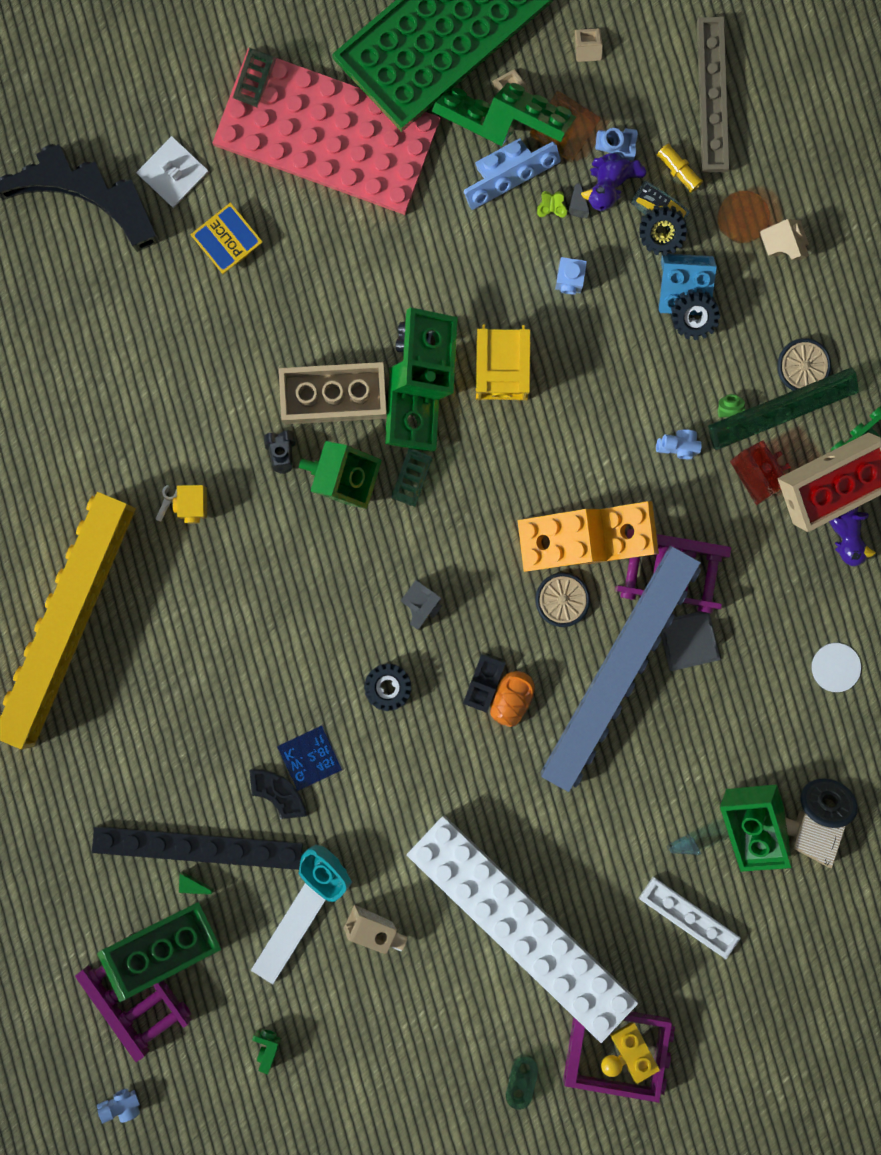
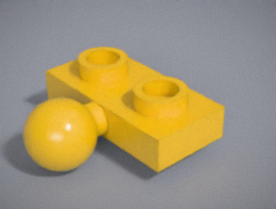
M630 1022L610 1034L620 1055H608L602 1060L601 1068L605 1075L609 1077L618 1076L626 1064L632 1078L638 1084L660 1071L634 1022Z

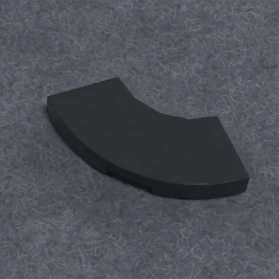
M263 769L249 770L252 796L263 797L271 801L278 809L280 819L307 816L302 796L290 781L272 771Z

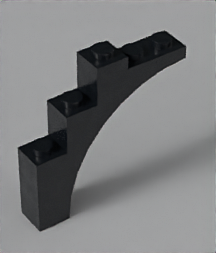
M50 144L43 147L41 152L36 154L39 164H29L23 167L21 172L14 175L6 174L0 177V198L2 200L36 192L67 194L81 198L99 207L112 217L124 230L131 245L137 252L160 242L139 191L132 179L128 181L126 179L120 180L109 189L102 170L96 161L93 163H82L77 167V170H73L68 156L60 144Z

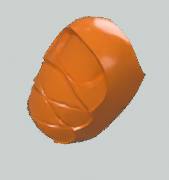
M521 671L505 674L496 688L490 706V715L495 721L509 727H514L521 721L534 696L535 685L531 676Z

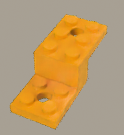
M652 501L605 509H582L518 520L524 572L659 554ZM629 524L634 528V535L630 539L625 535V528ZM545 535L550 540V545L547 549H544L541 544L542 538Z

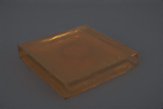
M557 90L550 104L556 107H565L571 111L572 115L577 117L572 128L561 142L533 128L529 136L543 145L554 142L557 145L559 155L573 163L601 118Z

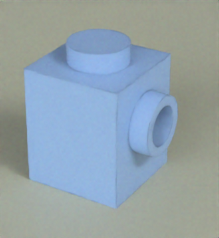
M561 257L555 289L570 295L581 293L587 261Z

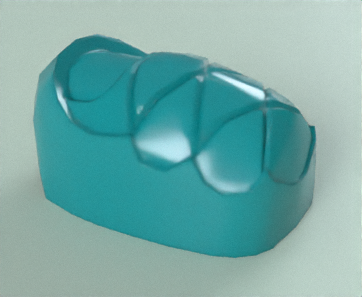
M314 845L302 855L298 874L318 895L327 901L334 902L348 890L352 881L347 870L341 865L339 859L326 847Z

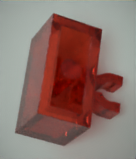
M764 440L743 450L730 461L756 506L782 491L778 478L784 475L783 472L791 468L789 463L784 466L778 465L777 459L783 453L780 450L772 455Z

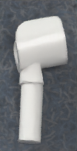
M166 485L162 490L164 500L156 516V520L160 522L170 503H173V498L177 497V490L174 496H166L170 488L169 485Z

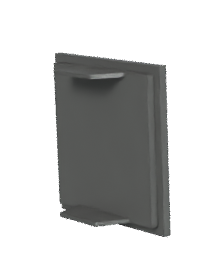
M695 612L674 617L667 629L663 627L661 636L669 671L721 660L710 613Z

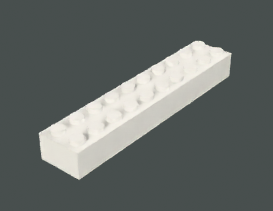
M445 815L406 854L600 1043L637 1006V999Z

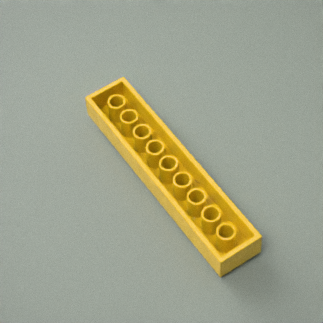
M97 492L95 496H91L88 501L86 510L89 512L85 521L81 520L77 527V540L67 550L65 558L68 561L65 568H61L56 576V589L46 599L45 608L47 610L44 617H40L35 625V638L33 642H29L24 651L26 659L23 666L17 668L13 677V681H16L12 691L9 690L3 700L5 708L2 715H0V741L21 750L35 747L136 510L135 507L100 492Z

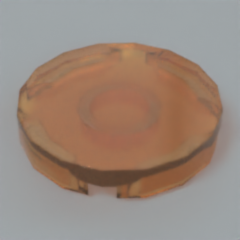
M738 191L730 194L722 202L718 211L717 222L721 232L736 243H749L757 240L761 236L760 231L767 228L770 211L767 203L760 195L751 191Z

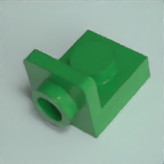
M268 1029L256 1030L252 1041L266 1045V1047L261 1046L256 1062L261 1063L258 1071L268 1075L282 1038L276 1037L277 1034Z

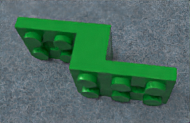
M508 82L493 98L491 105L484 100H475L467 96V93L462 89L452 88L435 102L432 112L500 146L512 135L518 122L561 142L577 118L571 114L569 109L562 106L556 107L548 103L545 97L532 95L526 92L521 85Z
M412 307L406 310L403 361L389 369L385 444L429 452L436 450L439 399L454 393L458 317ZM427 332L435 337L434 345H430L427 342ZM409 415L415 417L417 421L416 428H412L408 424Z

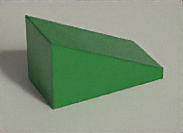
M183 871L180 872L179 893L212 894L214 892L212 887Z

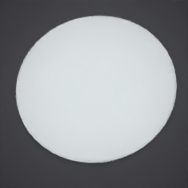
M827 644L819 649L813 658V677L825 690L831 692L846 691L854 686L860 677V659L857 653L845 644Z

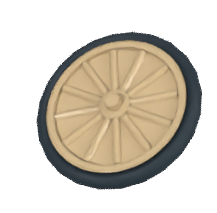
M809 338L797 339L786 345L780 353L777 365L778 374L781 381L792 391L798 393L813 392L821 388L829 378L831 358L827 349L816 340Z
M565 572L555 573L548 576L539 585L535 598L536 607L541 617L549 624L557 627H570L580 622L587 614L590 607V593L583 580L576 575Z

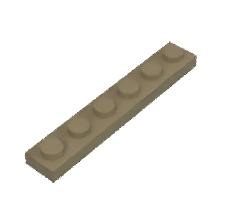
M698 17L697 44L702 173L728 172L729 148L724 17Z

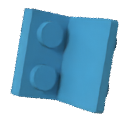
M662 253L661 266L663 274L658 308L660 313L672 314L671 309L672 305L675 306V299H680V294L683 292L685 295L689 294L688 290L693 289V292H697V289H702L703 293L707 291L711 297L713 296L717 267L713 256L683 254L663 256ZM692 310L689 315H703V312L697 313L696 310Z

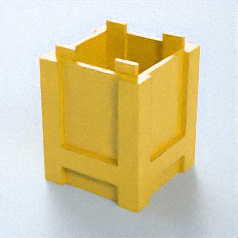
M482 325V329H477L476 400H527L530 393V329H525V325H522L520 330L485 329V325Z

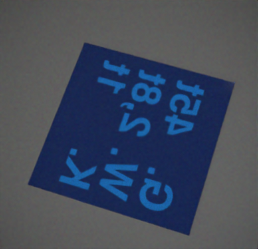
M322 725L277 746L298 791L342 771Z

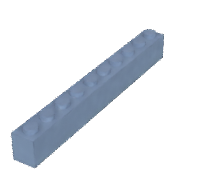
M669 546L542 768V778L567 792L571 790L572 786L576 788L583 777V774L580 773L585 764L590 765L594 759L596 751L593 749L598 741L602 743L609 732L607 728L611 718L615 720L622 709V706L619 705L624 696L629 697L633 691L635 683L632 681L637 673L642 674L648 664V660H646L650 650L655 651L661 641L659 634L663 627L667 629L672 623L675 616L672 612L677 604L681 605L688 594L685 589L690 581L694 583L701 571L698 567L701 562Z

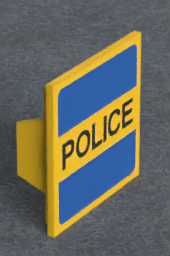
M231 202L190 234L222 274L241 262L250 252L263 243Z

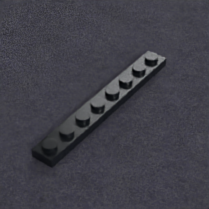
M105 826L94 827L92 853L295 870H299L303 842Z

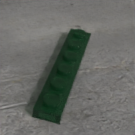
M852 367L710 424L708 425L711 444L715 451L857 394L859 393L857 374Z

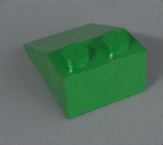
M777 784L726 789L720 810L740 872L792 868L784 806Z

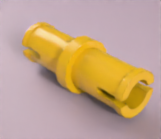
M669 143L660 149L657 156L670 168L673 177H678L689 189L690 193L700 187L703 180L688 166L689 162L686 159L683 160Z

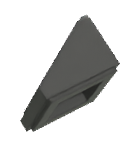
M577 183L574 186L568 213L572 216L587 219L589 208L586 199L581 195L583 192L581 184Z

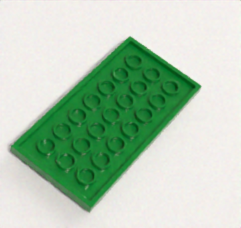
M395 0L332 54V58L402 132L433 106L443 94L448 93L554 0Z

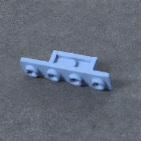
M519 138L475 162L477 170L484 179L464 190L471 210L560 163L561 159L557 145L551 142L531 153Z

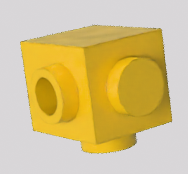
M204 485L177 486V497L173 498V512L177 513L178 518L184 519V523L197 524L200 523V519H207V488Z

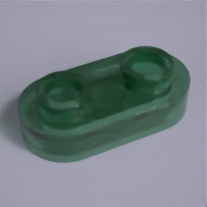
M522 1054L513 1060L505 1092L506 1101L510 1107L517 1110L524 1109L531 1103L535 1088L538 1066L536 1060L530 1055ZM528 1064L529 1070L523 1072L520 1070V1066ZM516 1090H522L523 1095L521 1097H515L514 1092Z

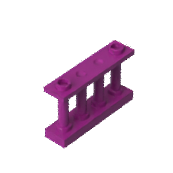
M627 529L625 531L627 538L633 537L634 530ZM656 534L659 554L656 555L654 572L669 546L692 558H696V554L706 555L708 567L702 600L685 598L682 604L698 606L697 611L713 614L714 609H721L722 604L714 603L712 600L719 562H722V558L727 559L730 557L731 547ZM640 557L629 559L625 587H615V592L621 593V598L636 600V596H641L644 591L635 589Z
M88 965L75 975L77 981L135 1062L141 1060L148 1053V1042L177 1021L184 1028L192 1020L188 1006L184 1002L180 1003L164 980L153 985L157 990L126 1013L125 1011L122 1012L118 1007V998L115 991H107L101 983L103 981L102 978L107 975L103 965L98 969H91ZM163 999L172 1012L143 1034H137L132 1027L133 1021Z

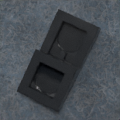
M482 651L463 704L486 713L488 712L506 660Z

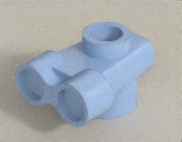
M610 128L607 131L598 130L595 149L620 155L621 159L633 161L636 154L635 145L638 132L637 130L627 128L624 131H620L617 128ZM607 139L611 141L612 146L607 142Z
M678 430L676 431V436L664 434L663 438H659L656 443V452L675 453L677 458L688 460L693 459V456L701 452L702 444L701 441H697L696 431Z
M128 1089L120 1090L113 1095L114 1099L97 1104V1111L102 1124L114 1119L116 1116L119 1117L120 1122H127L140 1114L138 1108L140 1104L135 1090L131 1092Z

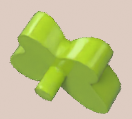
M548 191L542 192V202L537 207L538 216L545 217L550 212H554L561 218L567 215V207L563 203V192L558 191L554 194Z

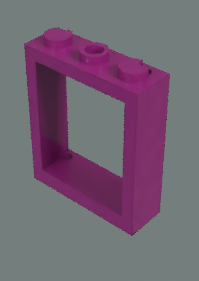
M631 1011L623 1020L659 1027L654 1060L660 1071L651 1076L650 1087L577 1075L585 1027L573 1017L563 1077L564 1086L659 1103L660 1095H665L667 1080L663 1078L665 1068L669 1069L671 1053L667 1052L669 1042L674 1040L675 1026H672L668 1017Z

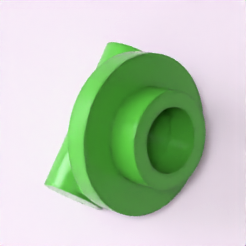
M729 394L719 400V418L745 415V401L741 397Z

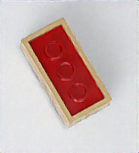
M866 433L779 477L778 481L792 523L806 532H810L880 496L881 438L871 433Z

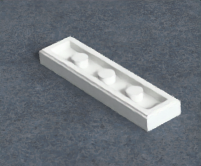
M654 876L639 896L641 901L724 959L728 958L741 939L740 936Z
M306 883L251 969L252 972L271 984L277 979L325 902V899Z

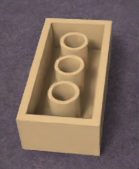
M383 362L279 368L281 420L284 425L387 418L385 367Z

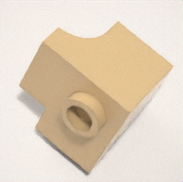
M786 219L760 231L768 256L777 257L787 253L791 260H802L809 257L806 248L809 243L800 220Z

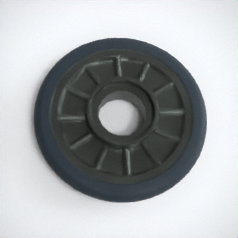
M826 778L816 779L806 784L801 792L800 801L804 812L819 825L829 828H841L850 824L857 815L858 804L854 794L849 788L838 781ZM830 799L836 806L828 807L822 800Z

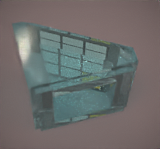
M688 834L667 845V849L671 853L701 855L695 840Z

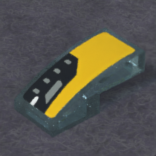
M647 181L642 183L630 202L644 215H646V211L649 208L653 210L655 205L663 207V204H667L669 208L671 206L676 207V211L680 210L685 219L690 213L687 208ZM664 226L666 229L670 231V226Z

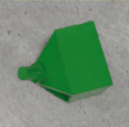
M325 441L320 460L313 462L301 458L299 468L310 471L311 475L315 476L311 492L346 505L368 509L382 459L348 445Z

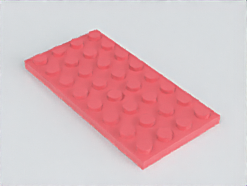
M248 48L212 143L218 148L405 215L438 129L440 117L425 112L401 132L361 88Z

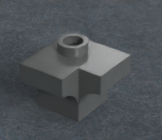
M417 580L414 581L401 599V602L411 610L412 620L410 625L417 630L421 628L429 616L434 618L442 607L439 604L441 597Z

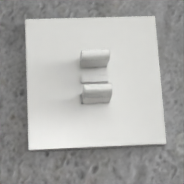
M171 136L136 173L174 208L209 171Z

